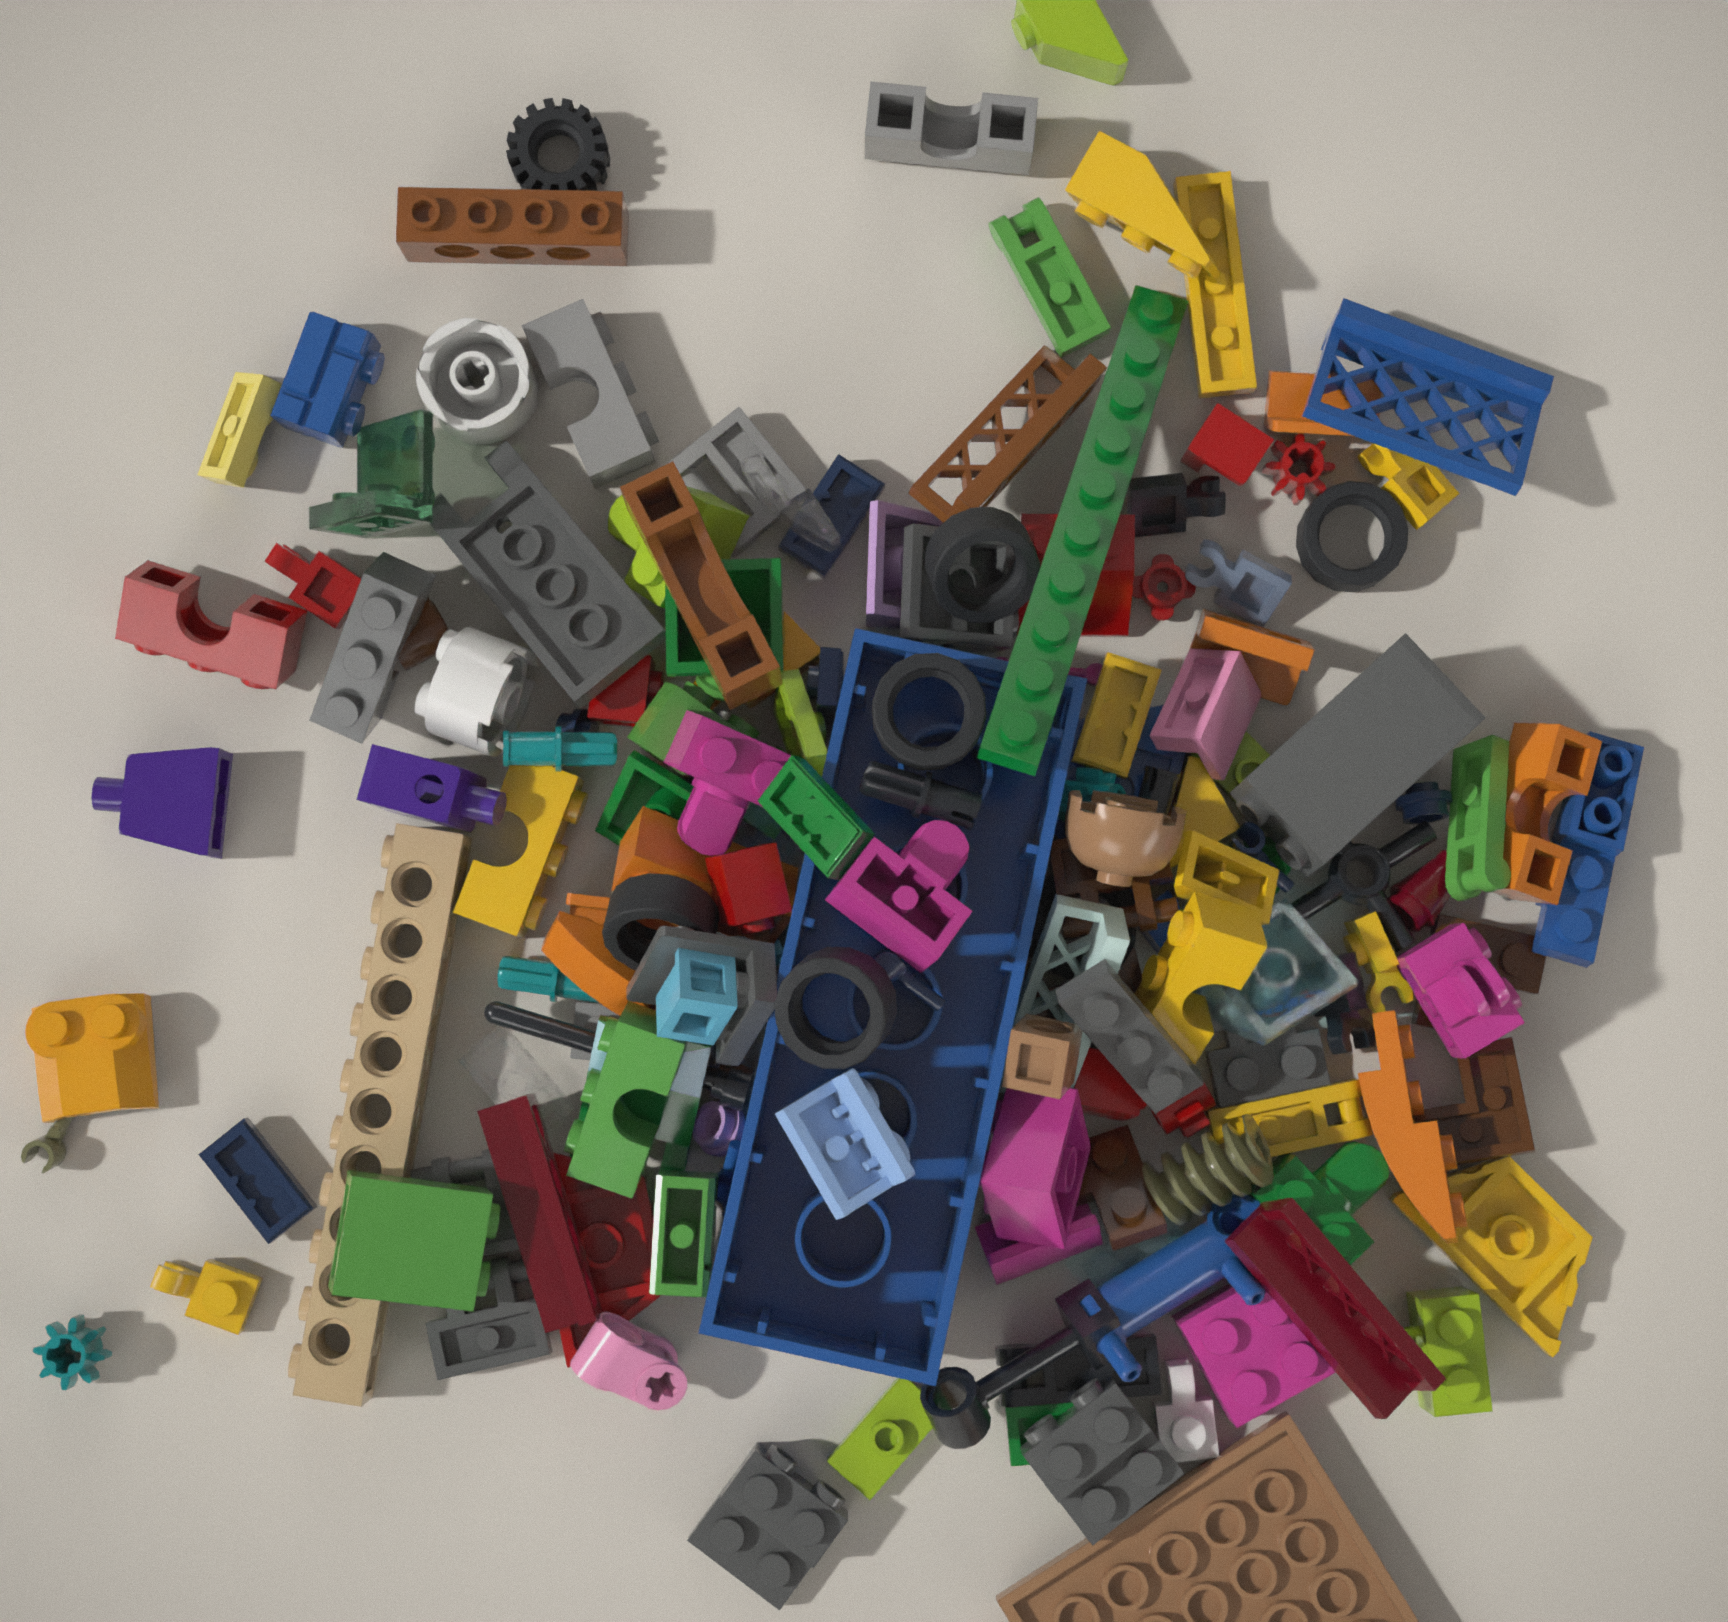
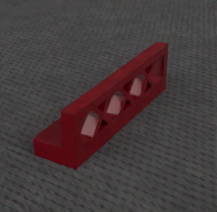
M527 1094L477 1111L545 1333L579 1323V1326H583L597 1321L603 1310L536 1094Z
M1293 1198L1262 1202L1224 1241L1375 1419H1387L1412 1391H1436L1446 1380L1445 1376Z

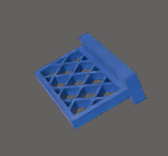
M1343 298L1325 334L1321 347L1323 351L1302 417L1516 496L1523 485L1542 405L1551 391L1554 376ZM1336 356L1364 367L1347 372ZM1389 375L1414 384L1416 387L1400 392ZM1372 379L1384 397L1367 402L1356 384ZM1340 389L1352 407L1342 410L1321 402L1322 395ZM1443 396L1465 403L1469 407L1453 412ZM1425 399L1437 417L1421 422L1409 404ZM1393 409L1405 428L1395 430L1384 426L1376 414ZM1495 415L1521 424L1522 427L1506 432ZM1478 418L1490 437L1474 442L1462 423ZM1446 429L1459 448L1449 450L1438 446L1430 434ZM1499 448L1511 465L1510 472L1490 465L1483 453Z

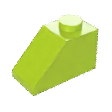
M1016 0L1014 18L1011 20L1013 32L1024 50L1032 49L1039 64L1112 86L1123 81L1129 60L1096 0Z

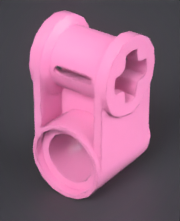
M610 1312L600 1314L599 1319L595 1321L570 1363L572 1370L578 1377L589 1385L603 1391H611L646 1406L648 1409H669L680 1402L687 1390V1378L681 1366L678 1365V1355L672 1342L665 1337L639 1328L619 1315Z

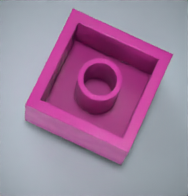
M1006 1088L1004 1099H997L990 1131L993 1137L989 1151H986L979 1182V1186H982L985 1196L984 1212L990 1214L997 1238L1065 1249L1091 1149L1078 1089L1069 1088L1061 1099H1055Z
M1229 1283L1171 1316L1226 1417L1236 1428L1336 1373L1266 1290L1264 1299L1259 1304L1249 1306Z

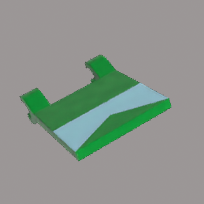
M600 1015L598 1019L587 1078L592 1068L602 1070L607 1055L606 1052L597 1049L608 1019L607 1016ZM688 1042L668 1096L645 1089H635L623 1094L626 1106L635 1116L659 1125L655 1139L667 1142L660 1171H684L686 1168L712 1045ZM581 1103L579 1120L585 1121L590 1104Z

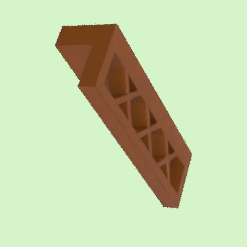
M1044 345L912 485L908 494L943 523L952 515L969 508L988 507L1091 395L1108 367L1090 353L1074 369ZM1041 367L1062 383L1053 394H1036L1034 374ZM1024 386L1025 394H1017ZM1004 407H1027L1028 421L1021 429H1003L1001 410ZM991 422L992 429H984ZM971 442H994L996 456L987 465H970L968 445ZM958 457L959 465H950ZM937 478H961L963 491L956 498L953 505H950L930 488Z

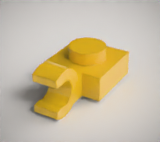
M1373 443L1357 456L1361 465L1368 472L1389 479L1381 489L1389 492L1402 507L1405 518L1415 530H1418L1460 494L1436 466Z
M1376 911L1362 914L1344 922L1349 933L1343 937L1347 953L1356 952L1359 967L1363 966L1366 973L1371 974V982L1367 987L1365 995L1369 1009L1373 1013L1386 1011L1381 1001V993L1388 986L1393 987L1397 991L1402 1003L1413 1001L1412 988L1399 973L1396 966L1399 962Z
M213 1259L205 1261L201 1273L179 1264L165 1261L164 1265H158L150 1287L166 1294L189 1298L190 1302L184 1316L239 1335L244 1330L263 1278Z

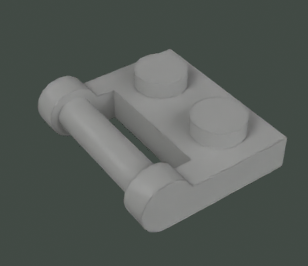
M737 407L668 462L673 461L686 486L709 492L716 496L695 470L699 464L708 459L753 514L747 520L731 558L746 550L756 538L809 497L808 490L740 407Z

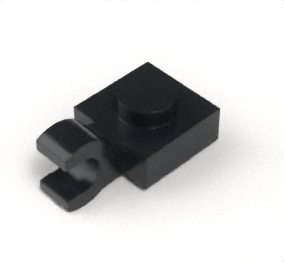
M1183 473L1131 478L1127 490V514L1135 515V538L1186 532V518L1217 517L1225 514L1226 494L1224 491H1220L1219 476L1198 477L1189 485L1186 484Z
M1356 952L1302 962L1308 990H1310L1313 996L1319 994L1330 995L1327 1000L1323 1001L1321 1007H1319L1320 1004L1314 1006V1017H1326L1328 1027L1327 1042L1332 1054L1353 1052L1350 1033L1353 1036L1355 1049L1374 1047L1376 1044L1374 1028L1357 1011L1368 1008Z

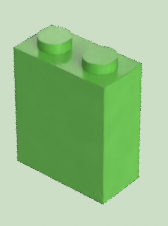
M348 1170L328 1284L331 1294L474 1312L476 1296L485 1297L488 1289L490 1262L482 1261L486 1238L494 1239L496 1236L500 1205L492 1203L493 1194L483 1187Z

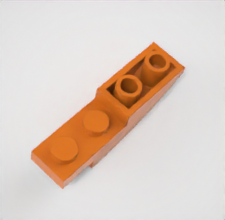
M559 911L543 941L541 951L581 990L607 1009L621 1016L628 1002L626 988L636 970L616 960L605 947L602 934L604 925L595 923L590 918L584 916H574ZM633 1002L656 1010V1005Z
M1395 1010L1372 1013L1381 1070L1358 1073V1078L1373 1133L1389 1168L1405 1195L1425 1222L1447 1244L1457 1243L1456 1228L1467 1227L1462 1192L1450 1193L1447 1170L1458 1169L1452 1134L1441 1135L1437 1121L1415 1123L1414 1116L1425 1115L1419 1080L1408 1082L1405 1059L1416 1058L1410 1024L1399 1025Z

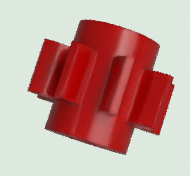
M1303 433L1295 435L1290 447L1277 440L1270 449L1272 454L1279 460L1268 462L1261 469L1263 474L1273 475L1276 485L1270 494L1276 496L1282 491L1292 495L1294 505L1301 503L1305 496V491L1308 489L1315 496L1322 494L1327 488L1318 477L1331 474L1335 469L1334 463L1324 462L1322 451L1326 446V442L1323 440L1316 445L1305 442ZM1301 460L1308 468L1305 472L1295 477L1290 473L1289 469Z
M1204 1083L1155 1114L1151 1109L1150 1111L1166 1135L1179 1128L1182 1135L1189 1138L1211 1124L1204 1112L1216 1106V1103Z

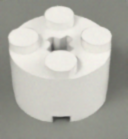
M462 318L443 325L427 339L422 349L423 354L416 372L417 389L428 410L447 433L468 445L477 446L480 444L497 443L517 433L526 424L530 416L534 414L538 402L536 374L521 343L508 329L498 324L479 321V319ZM480 374L484 379L485 385L475 389L470 379Z
M466 627L460 632L448 629L441 637L437 647L436 659L439 661L432 682H426L417 695L415 713L425 717V726L428 732L491 757H496L503 752L502 749L495 746L500 738L503 737V730L517 732L527 712L535 686V681L526 678L527 664L537 667V655L530 649L472 627Z

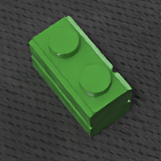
M661 1170L656 1175L649 1294L707 1297L714 1262L717 1212L715 1200L718 1195L719 1173Z

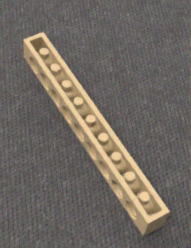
M396 823L394 835H386L383 843L381 867L388 870L384 891H376L371 907V923L377 924L374 947H366L361 962L360 977L361 980H367L364 1003H356L351 1018L350 1035L357 1037L354 1058L346 1059L340 1078V1092L347 1093L343 1116L336 1115L330 1133L329 1145L330 1149L337 1150L333 1173L326 1172L319 1195V1205L326 1207L323 1229H316L314 1231L309 1249V1263L316 1264L313 1285L304 1288L299 1304L298 1318L301 1321H306L302 1344L295 1343L288 1365V1377L295 1379L293 1396L362 1407L373 1398L389 1302L332 1295L328 1284L348 1170L357 1171L356 1161L363 1151L375 1154L381 1163L380 1174L410 1178V1170L414 1168L459 916L453 913L465 882L472 838L464 834ZM425 870L431 877L432 889L423 900L413 901L406 890L407 880L414 872ZM413 925L421 933L422 945L415 955L406 958L398 951L396 939L403 928ZM398 981L404 982L412 993L410 1006L400 1014L393 1012L386 1001L388 989ZM387 1037L394 1039L399 1044L402 1052L399 1064L392 1070L383 1068L376 1057L379 1043ZM375 1094L384 1096L391 1105V1117L384 1126L373 1124L366 1114L367 1102ZM329 1324L341 1325L349 1333L350 1346L347 1352H336L328 1346L325 1333Z

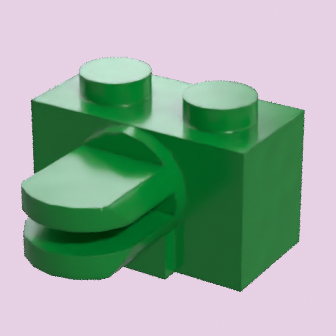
M1354 1141L1342 1145L1312 1173L1296 1155L1290 1153L1280 1155L1272 1162L1274 1173L1272 1184L1262 1188L1253 1182L1252 1193L1248 1194V1196H1252L1260 1204L1266 1201L1293 1198L1348 1264L1351 1265L1375 1243L1354 1220L1352 1215L1386 1184L1389 1177V1169L1380 1151L1373 1146Z

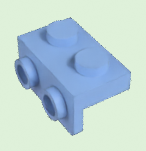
M854 1068L829 1080L775 1113L836 1220L849 1215L892 1186L905 1182L915 1175V1171L909 1162L910 1152L906 1143L899 1134L891 1131L878 1109L879 1099L874 1088L867 1080L860 1078Z

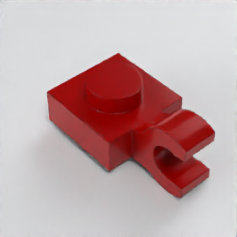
M276 543L264 562L297 583L288 598L334 629H341L347 619L362 577L323 551H318L310 563L305 557L287 545L283 544L282 546Z

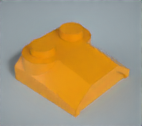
M145 993L104 994L52 1001L31 1009L32 1014L27 1021L25 1035L28 1045L35 1054L38 1093L43 1123H53L56 1120L128 1109L159 1108L151 996Z

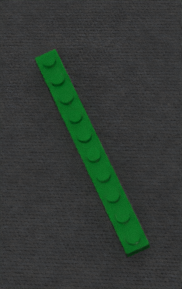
M1135 285L977 756L979 759L1032 776L1036 775L1188 304L1187 300Z

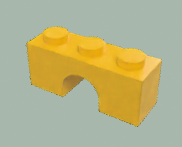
M509 766L500 792H504L507 797L505 811L520 817L527 828V848L519 860L508 866L496 867L473 859L453 913L521 938H525L528 928L535 931L538 929L548 903V899L541 897L549 875L555 878L559 875L567 855L568 846L561 844L569 822L575 825L578 824L587 803L588 793L581 791L584 780L577 775L563 770L555 772V767Z
M1194 891L1184 910L1177 911L1172 917L1168 927L1167 939L1159 953L1151 955L1144 966L1142 982L1137 988L1135 995L1194 1065L1214 1035L1206 996L1193 993V991L1199 987L1211 984L1224 985L1238 990L1243 988L1268 947L1258 910Z

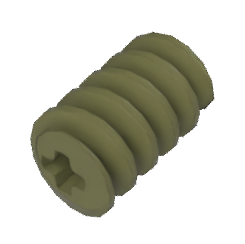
M1242 1115L1245 1133L1241 1135L1230 1123L1223 1124L1224 1143L1219 1144L1209 1132L1202 1134L1204 1152L1201 1154L1189 1142L1181 1144L1184 1162L1180 1164L1168 1151L1162 1153L1163 1172L1159 1173L1149 1161L1143 1162V1177L1148 1190L1156 1204L1172 1222L1181 1226L1191 1221L1192 1212L1203 1216L1211 1212L1213 1203L1221 1207L1231 1203L1233 1193L1244 1197L1252 1193L1253 1182L1262 1188L1272 1184L1274 1173L1270 1149L1260 1127L1251 1115Z

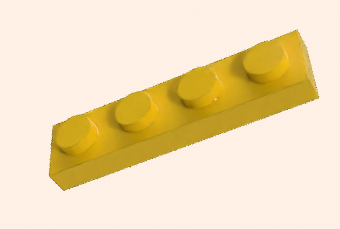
M1231 171L1175 177L1173 182L1174 198L1220 271L1217 280L1202 272L1199 273L1196 279L1184 274L1198 397L1201 399L1254 393L1257 383Z

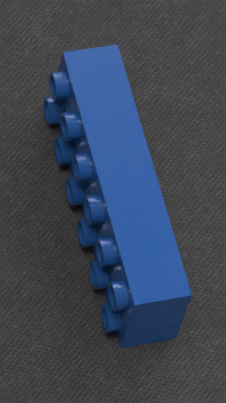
M855 628L822 778L875 833L874 837L898 855L922 825L941 819L920 814L919 818L912 817L913 810L863 795L860 792V784L864 770L869 762L876 761L920 776H924L925 772L929 771L932 772V779L982 793L983 796L977 818H973L975 820L973 828L968 830L965 827L956 825L966 836L969 844V853L965 864L945 890L971 909L972 913L939 959L922 973L902 959L908 969L916 975V978L945 999L943 1006L936 1012L907 990L897 979L892 983L896 991L897 1015L891 1032L865 1061L846 1069H822L803 1061L785 1044L776 1025L775 1009L770 1015L698 1334L936 1386L1087 678L1073 675L1067 676L1036 775L1032 776L977 758L1009 661ZM939 653L959 660L976 675L985 694L986 720L977 744L961 761L944 769L918 770L897 762L882 748L873 729L872 700L880 679L895 663L914 654ZM935 677L918 678L907 683L897 694L893 706L894 722L900 734L910 743L922 747H938L950 741L960 731L964 720V703L958 691L947 681ZM806 854L804 855L778 972L777 993L781 981L807 955L826 947H851L872 957L881 949L887 948L825 901L839 880L827 878ZM826 973L814 978L806 986L802 998L803 1009L810 1024L822 1035L836 1041H849L858 1037L866 1029L870 1018V1006L863 991L850 979L838 974ZM854 1068L860 1078L867 1080L874 1088L879 1099L878 1109L891 1131L899 1134L906 1143L910 1152L909 1162L915 1171V1175L905 1182L892 1186L849 1215L836 1220L775 1113L829 1080Z

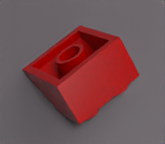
M1021 513L1019 521L1025 526L1035 547L1040 564H1042L1058 514ZM1119 515L1080 637H1128L1135 572V515ZM1029 601L1017 610L1019 627L1016 636H1018Z

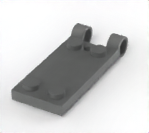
M504 441L484 458L509 488L466 523L441 492L420 508L419 511L581 709L666 640V631L522 460L514 448L507 441ZM504 522L512 523L511 527L503 533H499L501 524Z

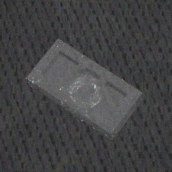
M497 1026L458 1059L495 1105L535 1093L547 1133L577 1109L508 1028Z

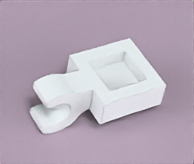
M1187 1357L1164 1360L1169 1400L1153 1402L1157 1438L1176 1463L1218 1457L1219 1448L1211 1397L1209 1395L1195 1397L1193 1367L1191 1363H1188Z

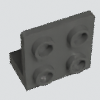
M684 926L659 927L626 988L627 1000L656 1005V996L675 965V953L678 948L735 957L738 1007L715 1044L716 1063L739 1066L775 1009L774 1002L777 996L775 944L751 940L745 936H725L700 932Z

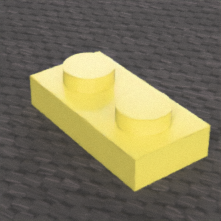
M235 372L198 471V476L217 484L244 488L246 479L251 476L257 466V450L266 426L273 420L270 415L282 383L262 374Z

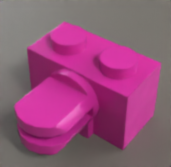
M686 710L663 762L694 777L691 784L694 786L678 821L677 830L683 842L700 854L713 856L725 853L731 847L750 802L763 807L758 802V799L791 755L705 716Z
M933 820L922 825L914 833L899 855L874 837L839 880L825 901L922 973L939 959L972 913L971 909L945 891L967 860L969 844L966 836L956 825L948 821Z
M1464 923L1450 924L1398 955L1397 960L1399 964L1396 965L1412 988L1414 996L1448 1052L1454 1058H1467L1525 1023L1517 1009L1522 1007L1518 993L1505 977H1500L1496 969L1489 962L1488 959L1492 957V953L1482 935L1475 928L1468 930Z

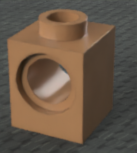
M1026 1014L1011 1029L1002 1087L1061 1099L1075 1081L1083 1031L1077 1024Z

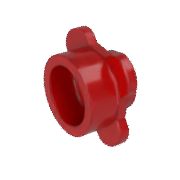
M1158 554L1153 557L1151 567L1143 575L1134 576L1132 597L1141 598L1151 608V615L1154 619L1165 621L1173 616L1174 607L1182 599H1190L1195 594L1196 586L1186 579L1183 570L1174 564V560L1170 555ZM1160 582L1167 584L1168 589L1166 592H1160L1157 589V585Z

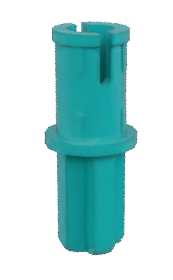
M555 726V732H509V730H503V767H509V765L555 766V772H561V766H613L617 761V737L612 732H561V726Z
M513 956L502 957L497 975L498 986L502 989L548 995L551 1002H557L558 997L599 1003L581 990L552 962Z

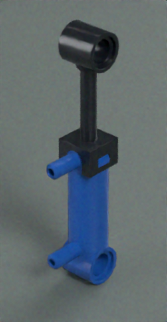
M1233 1194L1231 1203L1222 1207L1216 1204L1212 1205L1211 1212L1207 1214V1221L1097 1288L1088 1278L1055 1298V1302L1065 1328L978 1381H975L974 1376L966 1369L957 1366L940 1369L936 1386L923 1384L920 1392L922 1406L937 1438L945 1446L953 1449H966L976 1445L986 1436L990 1428L991 1416L988 1411L990 1408L988 1402L1077 1347L1095 1371L1110 1363L1124 1382L1134 1381L1139 1377L1142 1367L1129 1351L1126 1338L1224 1278L1227 1279L1247 1305L1259 1304L1264 1299L1265 1289L1224 1241L1260 1203L1252 1196L1240 1197Z

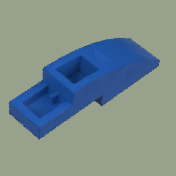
M1591 731L1586 735L1601 740L1602 744L1588 796L1571 795L1563 799L1551 839L1552 843L1573 850L1558 905L1535 904L1541 906L1532 947V952L1585 968L1595 961L1615 857L1624 851L1644 751L1642 746Z

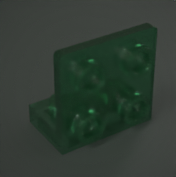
M420 409L362 426L357 433V493H335L332 495L331 502L309 507V529L366 539L432 523V509L435 502L433 490V452L435 448L433 414L430 411Z

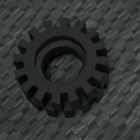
M553 98L543 99L545 105L543 109L537 110L534 103L526 107L528 117L523 119L518 115L513 121L515 133L508 131L506 140L509 146V150H506L507 159L516 182L520 184L521 189L598 191L597 183L600 182L604 185L608 177L606 167H610V155L605 134L596 116L591 118L588 108L580 104L579 108L576 109L572 100L562 98L561 106H555ZM557 135L573 139L580 148L576 164L569 170L560 173L550 172L544 169L538 162V151L542 143L548 138Z

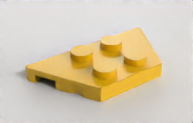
M1511 1157L1491 1159L1447 1174L1450 1193L1462 1192L1467 1227L1456 1228L1457 1243L1447 1244L1425 1222L1403 1190L1393 1193L1388 1200L1546 1355L1553 1358L1559 1352L1562 1341L1558 1340L1567 1306L1572 1307L1578 1288L1577 1273L1586 1262L1593 1237Z

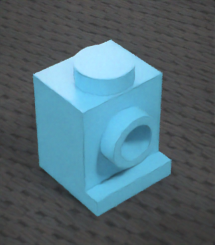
M683 948L677 949L675 965L656 996L657 1037L707 1045L715 1044L738 1007L735 957Z

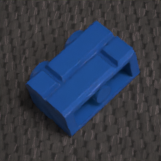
M310 312L270 416L280 426L288 430L343 448L347 436H356L362 426L365 416V405L360 404L366 385L367 383L371 385L377 383L384 366L385 356L384 353L379 352L381 344L374 334L362 328L341 323L322 314Z

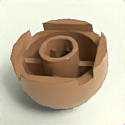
M1072 790L1069 792L1065 815V835L1069 848L1082 864L1098 870L1097 881L1114 886L1130 887L1133 877L1152 876L1167 866L1178 850L1187 811L1173 805L1170 817L1156 812L1158 801L1093 790L1091 802L1082 801L1080 790Z

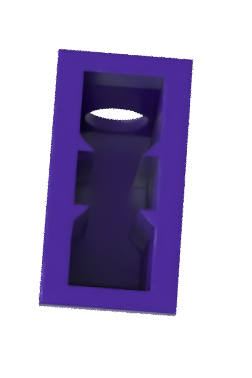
M372 744L356 799L395 814L466 832L473 831L476 821L497 826L504 816L507 797L504 792L486 788L487 779L474 772Z
M214 747L130 754L126 759L124 779L97 777L95 779L91 795L92 807L98 811L120 812L119 833L121 835L201 856L222 859L233 754Z

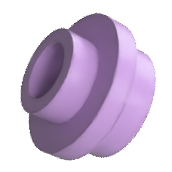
M720 1100L707 1102L698 1110L693 1130V1138L696 1143L700 1145L705 1153L715 1157L726 1156L730 1141H741L745 1125L743 1110L740 1112L720 1106Z

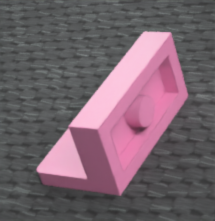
M1190 648L1150 733V738L1157 750L1198 753L1210 777L1215 780L1225 779L1261 698V692L1241 652Z

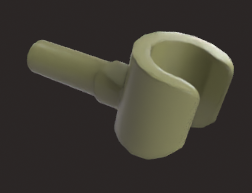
M74 1117L56 1120L46 1135L26 1144L21 1153L22 1162L25 1164L31 1161L38 1153L39 1147H43L47 1151L49 1159L41 1173H45L60 1165L66 1156V1146L62 1140Z

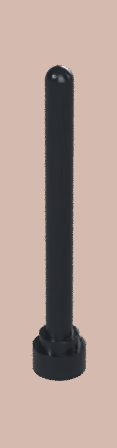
M499 1001L490 1002L485 1007V1018L492 1024L583 1052L592 1053L596 1033L594 1030ZM741 1063L739 1066L720 1064L719 1068L707 1066L703 1088L711 1090V1097L720 1099V1106L741 1112L754 1067Z

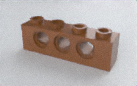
M398 187L396 243L408 262L627 266L629 212L623 191Z

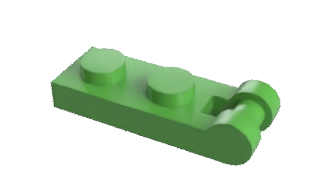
M1037 197L1022 205V212L1009 219L1002 215L989 222L988 225L996 245L1004 253L1060 358H1063L1109 334L1111 326L1046 206ZM1033 231L1040 241L1024 248L1019 238Z
M1493 734L1453 749L1451 775L1453 802L1450 803L1445 885L1450 896L1457 901H1465L1477 897L1482 891L1491 893L1506 888L1511 879L1510 868L1503 859L1507 779L1509 774V741Z

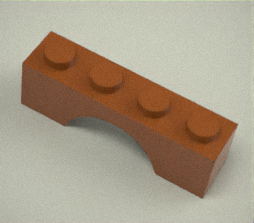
M672 461L620 486L626 508L729 709L732 710L783 685L780 666L753 614L749 612L727 574L708 534L701 514L675 463Z

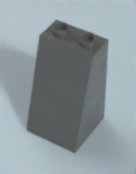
M1405 633L1229 794L1237 801L1236 807L1241 816L1247 822H1252L1261 827L1276 843L1275 848L1280 858L1288 866L1295 870H1301L1308 877L1326 864L1486 717Z

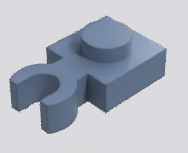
M1203 539L1200 544V553L1212 559L1214 565L1209 569L1203 570L1188 563L1185 568L1186 579L1197 587H1218L1214 594L1215 604L1255 625L1264 627L1291 586L1292 575L1245 550H1242L1236 561L1232 562L1226 558L1225 551L1218 543Z

